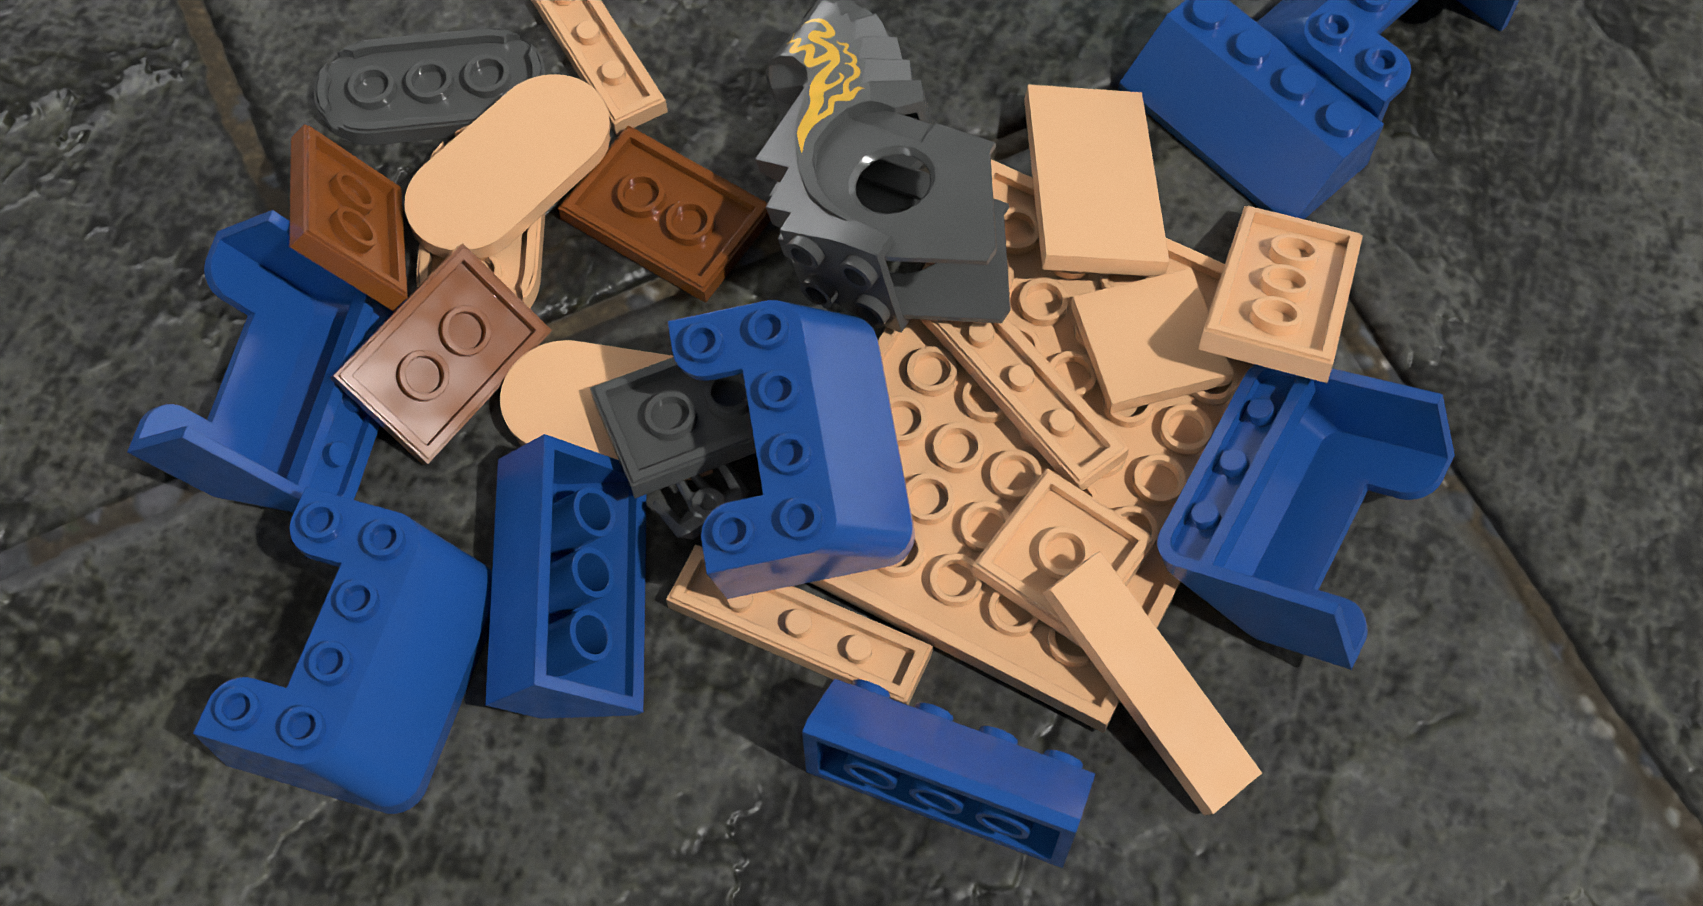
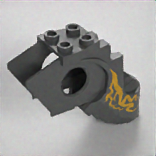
M816 0L805 14L801 23L769 61L765 72L767 85L776 104L779 106L783 119L755 159L760 172L777 181L769 195L770 201L766 209L772 224L781 228L778 241L784 256L792 259L791 262L801 284L800 289L802 293L816 305L821 304L824 308H830L833 303H836L865 320L871 327L882 328L885 326L902 333L910 319L1003 323L1011 311L1004 215L1010 207L1008 203L993 198L991 154L996 148L995 142L938 123L932 125L921 80L914 79L910 60H903L897 37H888L884 25L876 13L872 14L869 10L860 7L852 0ZM924 164L929 173L923 172L919 168ZM912 206L901 212L890 213L898 208ZM886 261L928 262L935 264L917 272L902 274L889 271Z

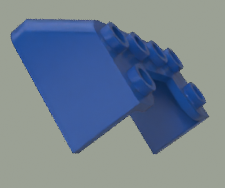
M1282 0L1257 23L1382 122L1390 101L1406 87L1411 74V65L1407 56L1380 34L1418 0ZM1457 0L1500 32L1508 26L1519 0Z
M271 210L217 231L205 260V278L212 292L224 302L248 315L208 419L206 420L192 411L175 404L155 407L141 418L127 453L213 497L294 513L305 487L352 500L356 496L380 425L340 389L330 377L394 311L290 248V221Z
M767 300L668 321L673 356L680 369L686 375L701 381L715 380L739 374L744 375L763 495L732 501L718 506L706 518L701 532L706 573L727 599L889 567L899 563L909 554L915 540L913 518L881 350L875 331L865 320L851 315L778 300Z
M1253 365L1244 375L1159 532L1157 546L1166 569L1171 575L1251 637L1352 670L1367 638L1368 628L1365 616L1360 607L1353 601L1320 591L1319 588L1367 491L1403 500H1414L1431 494L1442 483L1455 456L1443 394L1333 368L1328 383L1260 365Z
M305 487L290 521L291 539L298 550L306 557L340 568L289 684L285 688L248 677L235 678L225 682L210 696L193 734L228 767L382 813L397 814L405 812L414 807L423 798L489 635L492 571L482 562L402 513Z

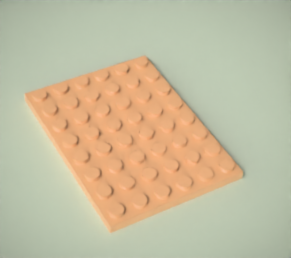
M991 159L993 198L1008 203L1010 207L1004 215L1011 307L1007 317L1129 449L1126 460L1086 488L1084 492L1158 539L1161 528L1244 375L1255 364L1227 357L1233 371V377L1229 385L1110 414L1071 309L1072 298L1076 295L1155 276L1043 270L1033 178ZM1166 238L1170 261L1166 274L1192 268L1208 311H1210L1225 264ZM926 262V264L924 265L923 269H925V268H927V267H929V266H931V265H933V264H935V263H928V262ZM910 319L902 333L886 327L878 343L881 350L915 529L914 544L909 554L895 565L810 583L1104 733L1120 700L1082 647H1079L971 574L972 565L1044 471L1048 468L1057 475L1059 474L920 319ZM1157 541L1152 552L1126 586L1156 628H1158L1181 583L1166 569L1158 550Z

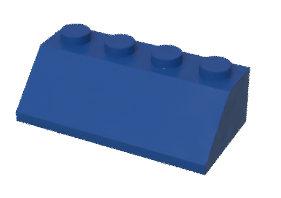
M1229 0L1183 1L1166 15L1121 79L1118 87L1119 91L1142 92L1145 112L1260 209L1300 219L1308 217L1368 165L1384 126V123Z
M546 434L498 459L486 706L540 719L635 716L643 713L647 494L634 498L619 460Z
M834 678L808 717L802 731L807 773L1063 868L1095 777V773L1082 769L1083 763L1080 760L1057 750H1045L1043 754L1021 747L1017 745L1018 740L1013 735L995 727L981 726L979 731L955 723L953 722L954 717L949 712L929 703H916L914 708L890 699L889 692L875 683L855 679L852 684Z

